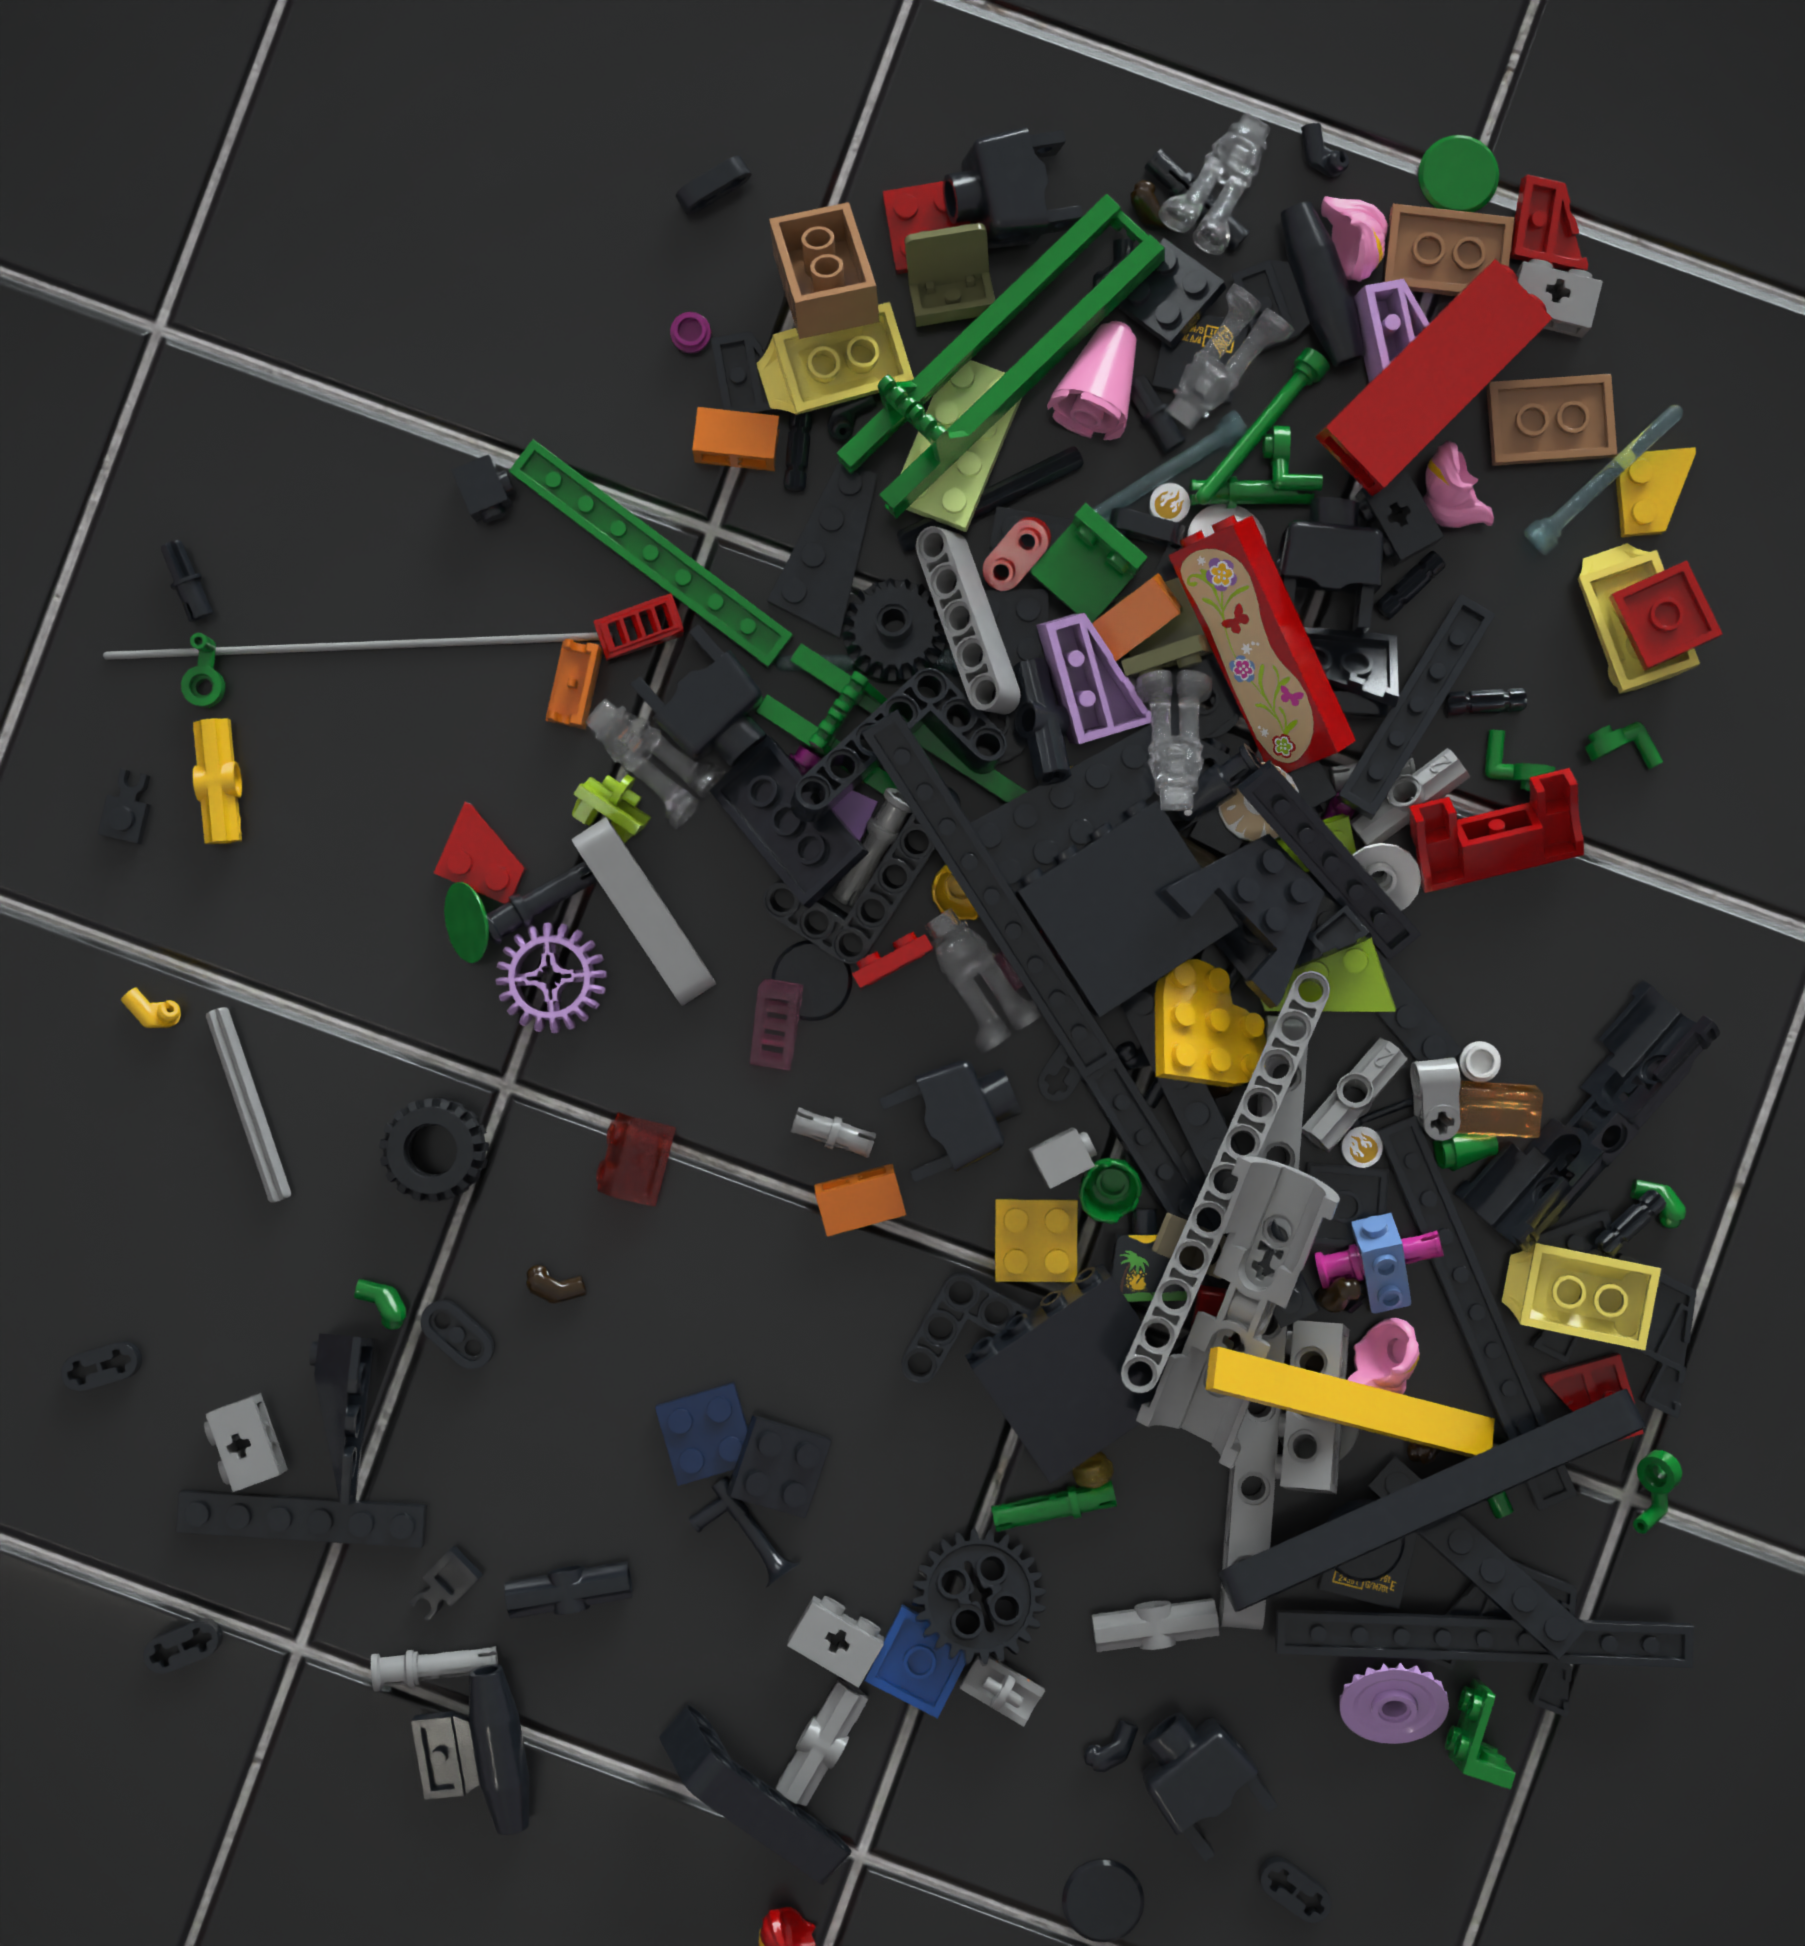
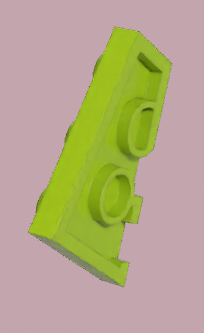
M1372 938L1293 970L1283 998L1277 1007L1269 1008L1261 1000L1265 1011H1281L1295 979L1304 972L1314 971L1325 976L1329 982L1330 993L1323 1011L1396 1012V1007ZM1304 982L1298 989L1300 997L1306 1002H1316L1322 997V990L1315 982Z

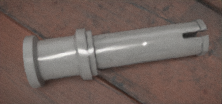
M887 788L883 794L885 800L875 817H870L866 823L868 833L862 845L869 853L842 878L832 893L833 897L844 905L848 903L850 907L854 906L889 845L895 842L910 813H913L897 789Z
M497 1647L419 1655L418 1651L407 1650L405 1655L380 1657L379 1653L372 1654V1687L374 1692L381 1691L383 1686L407 1684L409 1688H413L416 1685H420L422 1680L469 1676L470 1671L475 1668L492 1664L498 1665Z

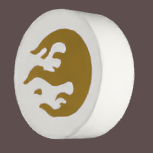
M1166 483L1157 487L1149 500V512L1152 516L1177 523L1184 520L1190 509L1188 493L1183 487L1174 483Z
M1356 1127L1347 1131L1343 1136L1340 1150L1347 1163L1355 1167L1365 1168L1372 1166L1380 1159L1383 1144L1379 1135L1374 1130L1368 1127Z

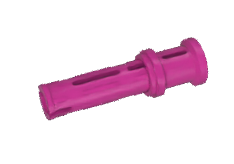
M1437 1230L1401 1239L1405 1264L1444 1256ZM1356 1244L1349 1245L1348 1250L1323 1255L1322 1252L1315 1253L1317 1270L1323 1289H1327L1335 1279L1344 1277L1345 1280L1349 1278H1356L1358 1281L1364 1280L1362 1259Z

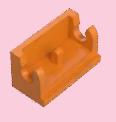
M698 407L692 448L694 463L775 471L779 438V416Z
M1158 573L1092 624L1113 654L1114 660L1117 661L1181 613L1179 608L1182 606Z
M564 639L546 714V721L586 730L603 650L599 645L593 643H586L585 645L573 642L572 639Z
M893 1163L814 1185L815 1196L827 1237L906 1215Z

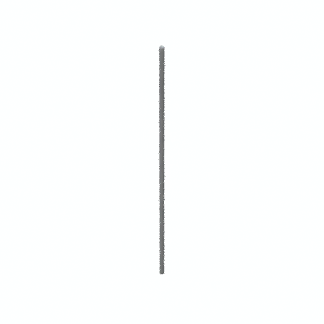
M597 632L237 646L216 647L215 656L563 642L564 639L598 641L599 638ZM186 648L105 652L103 657L106 660L198 656L199 650Z

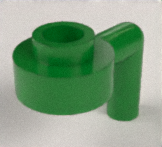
M1273 425L1271 434L1266 433L1262 443L1263 458H1269L1270 466L1272 467L1273 486L1278 490L1322 491V474H1289L1290 426Z
M195 633L191 636L190 643L192 647L199 650L197 666L192 667L184 674L181 681V690L185 699L191 704L201 708H209L222 700L225 693V682L221 674L214 670L216 643L202 633ZM203 681H210L212 684V689L207 695H201L199 692V686Z
M1634 722L1613 731L1610 725H1607L1590 734L1588 738L1591 743L1584 747L1593 762L1634 741L1648 769L1663 763L1645 726L1640 722Z
M1489 730L1485 774L1488 778L1520 782V790L1530 791L1529 777L1555 771L1556 767L1541 764H1502L1505 731Z
M1663 1450L1651 1451L1637 1466V1475L1641 1484L1651 1492V1505L1633 1522L1634 1529L1641 1534L1648 1532L1667 1514L1668 1493L1682 1479V1468L1673 1455Z

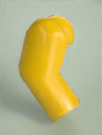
M137 987L128 991L120 1000L145 1028H170L176 1025L181 1017L180 1007L175 1001L166 1000L165 1002L150 1003Z

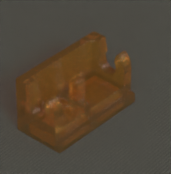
M1461 1081L1459 1092L1461 1123L1457 1133L1539 1138L1543 1093L1536 1085Z

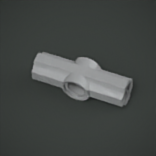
M1447 748L1412 775H1399L1372 820L1362 814H1358L1350 820L1351 827L1365 846L1383 843L1405 825H1410L1409 806L1442 799L1470 778V775L1456 755ZM1414 797L1411 801L1404 803L1408 798Z
M1380 1037L1352 1071L1339 1080L1337 1088L1302 1127V1133L1319 1149L1329 1153L1354 1123L1370 1110L1373 1101L1405 1066L1408 1058L1393 1043ZM1349 1088H1359L1365 1093L1366 1097L1361 1102L1353 1103L1348 1101L1343 1093Z
M1213 1598L1173 1604L1170 1601H1150L1134 1606V1609L1091 1615L1097 1652L1131 1647L1156 1650L1176 1645V1641L1219 1636L1218 1615Z
M840 1679L837 1680L818 1715L810 1719L795 1747L797 1751L779 1778L776 1790L795 1804L807 1806L828 1768L832 1769L841 1756L849 1740L847 1735L866 1706L869 1696L853 1684Z

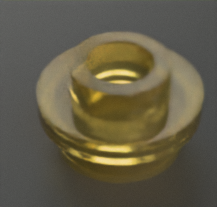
M1100 1451L1073 1469L1074 1481L1078 1485L1087 1488L1103 1486L1114 1474L1112 1462Z

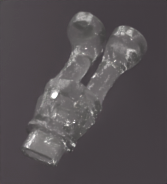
M1244 113L1238 123H1232L1228 132L1212 144V151L1205 156V164L1191 188L1185 194L1168 198L1163 203L1158 212L1162 223L1177 232L1189 231L1198 220L1209 195L1218 181L1224 187L1210 210L1196 227L1192 239L1202 251L1213 255L1222 254L1230 240L1228 222L1231 213L1245 188L1251 187L1252 177L1258 175L1262 153L1267 148L1265 140L1271 131L1270 127L1250 113Z
M1235 283L1231 285L1225 296L1229 310L1223 323L1200 352H1195L1192 363L1186 364L1179 384V388L1182 390L1176 388L1173 391L1176 397L1165 410L1190 430H1192L1202 416L1207 419L1209 416L1208 410H1213L1230 398L1229 392L1239 386L1238 381L1245 370L1267 345L1272 342H1284L1295 331L1281 316L1265 308L1246 339L1224 365L1219 360L1245 326L1262 308L1261 303L1253 295Z
M1156 670L1138 677L1135 681L1137 696L1142 702L1149 704L1151 711L1152 734L1151 744L1148 746L1151 758L1148 760V764L1156 782L1155 792L1160 795V808L1167 811L1191 810L1194 807L1193 794L1198 792L1197 781L1204 760L1201 758L1203 745L1199 737L1200 703L1206 702L1211 697L1213 681L1208 675L1195 670H1182L1178 672L1176 676V692L1179 702V735L1171 736L1172 673L1168 670Z
M604 699L585 721V724L597 733L595 738L599 742L603 741V745L614 763L620 762L625 772L630 771L659 795L665 803V819L675 829L681 827L691 817L699 801L690 792L680 787L648 760L652 754L681 777L701 798L711 793L709 790L724 777L725 770L720 765L714 762L700 764L688 758L661 735V730L651 727L649 720L629 712L627 713L625 707L617 708L607 699Z
M949 908L924 925L934 940L931 942L932 947H938L936 955L941 972L947 974L949 985L956 987L976 1018L979 1031L975 1038V1043L981 1054L1003 1042L1012 1032L994 1010L973 978L979 973L1000 1003L1015 1031H1019L1042 1016L1035 1002L1022 998L1006 979L994 959L996 954L987 948L988 942L975 931L967 928V921L961 922L952 908Z

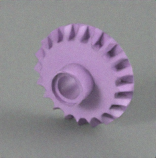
M1401 1662L1396 1668H1388L1384 1663L1380 1670L1367 1667L1365 1675L1355 1674L1352 1683L1344 1684L1343 1694L1340 1695V1713L1348 1728L1365 1739L1380 1743H1407L1424 1738L1442 1725L1449 1710L1448 1695L1444 1691L1442 1681L1434 1680L1431 1672L1421 1673L1418 1666L1405 1669Z

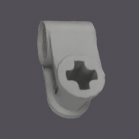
M1452 1057L1412 1062L1410 1077L1413 1090L1414 1115L1417 1116L1420 1126L1424 1128L1431 1138L1440 1141L1452 1138L1458 1132L1461 1123L1459 1103L1461 1079L1456 1059Z

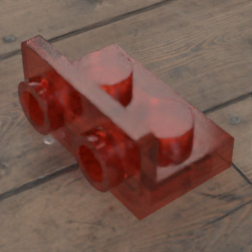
M618 1112L616 1119L610 1123L607 1131V1143L609 1145L605 1160L600 1162L597 1169V1191L610 1197L655 1207L676 1127Z

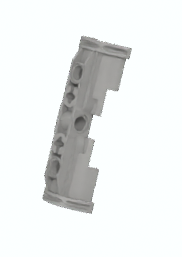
M1240 1156L1237 1158L1232 1175L1239 1179L1218 1230L1223 1234L1228 1233L1213 1274L1230 1282L1218 1315L1215 1317L1206 1312H1197L1182 1353L1169 1356L1152 1402L1143 1403L1136 1418L1137 1422L1147 1427L1162 1425L1176 1429L1182 1428L1212 1443V1447L1220 1454L1219 1463L1230 1469L1234 1467L1241 1450V1443L1237 1439V1435L1251 1401L1205 1390L1210 1348L1222 1347L1232 1350L1234 1342L1229 1337L1238 1333L1240 1335V1342L1245 1347L1238 1349L1237 1352L1266 1359L1271 1346L1268 1342L1262 1340V1335L1266 1332L1276 1305L1286 1309L1323 1218L1332 1220L1340 1201L1338 1194L1320 1180L1290 1166L1254 1156ZM1276 1218L1286 1220L1291 1227V1236L1287 1241H1280L1272 1234L1271 1225ZM1272 1249L1283 1250V1254L1280 1251L1273 1254L1270 1261V1267L1275 1270V1273L1263 1276V1268L1258 1265V1262L1267 1259Z

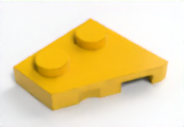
M1695 447L1617 454L1614 457L1621 537L1662 534L1666 531L1696 455Z

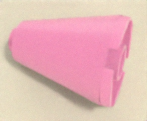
M1111 321L1110 323L1100 325L1051 394L1047 408L1049 410L1053 407L1055 411L1052 417L1066 429L1088 438L1092 437L1093 432L1106 433L1103 440L1117 439L1124 433L1127 426L1137 338L1128 325L1119 321Z

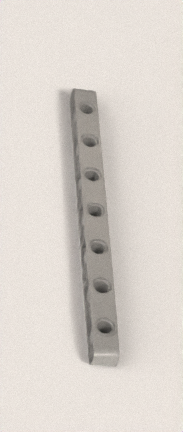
M1266 1015L1264 1033L1266 1043L1278 1016ZM1289 1019L1281 1027L1283 1035L1289 1040H1299L1305 1035V1027L1299 1020ZM1308 1045L1258 1157L1266 1159L1267 1152L1271 1148L1280 1146L1286 1153L1284 1165L1299 1170ZM1271 1057L1265 1063V1071L1273 1078V1071L1280 1064L1288 1066V1064L1281 1057ZM1259 1094L1256 1116L1263 1117L1270 1113L1272 1105L1269 1098ZM1276 1218L1275 1221L1285 1241H1287L1291 1236V1227L1286 1220ZM1272 1314L1274 1317L1273 1326L1262 1335V1340L1268 1342L1271 1346L1266 1359L1284 1364L1287 1326L1280 1328L1274 1314ZM1241 1342L1239 1345V1349L1245 1347L1244 1344H1242ZM1267 1406L1259 1414L1250 1413L1247 1409L1238 1432L1237 1439L1241 1443V1450L1234 1467L1229 1470L1222 1570L1270 1548L1275 1490V1462L1279 1437L1278 1424L1281 1409ZM1249 1476H1257L1261 1479L1262 1483L1259 1492L1252 1496L1244 1495L1241 1491L1242 1482ZM1221 1583L1219 1604L1220 1626L1262 1630L1266 1600L1235 1612Z

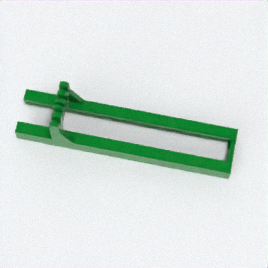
M1106 194L912 381L896 382L889 374L880 380L878 390L883 409L836 453L839 463L852 474L906 421L916 428L931 445L879 494L880 498L886 503L884 505L885 508L897 519L1165 260V248L1151 234L1148 236L1121 211V206ZM1109 226L1115 231H1121L1124 228L1127 237L1133 242L1136 240L1139 242V245L947 430L942 425L938 426L936 419L931 414L926 415L925 409L922 406Z
M801 643L790 661L841 694L827 712L828 715L817 727L768 694L756 712L758 716L824 758L840 743L835 738V735L855 705L872 714L887 699L859 672L854 671L851 676ZM922 725L914 733L922 748L1006 803L1028 792L996 770L987 774L974 773L925 725ZM835 765L836 767L850 775V772L844 766ZM879 767L861 781L862 784L884 797L883 794L887 788L897 789L888 773Z

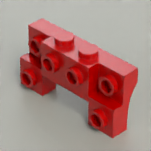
M1570 768L1529 777V803L1457 820V812L1450 797L1409 806L1411 838L1416 847L1417 863L1420 869L1421 885L1424 892L1428 893L1584 855V838L1578 805V783Z

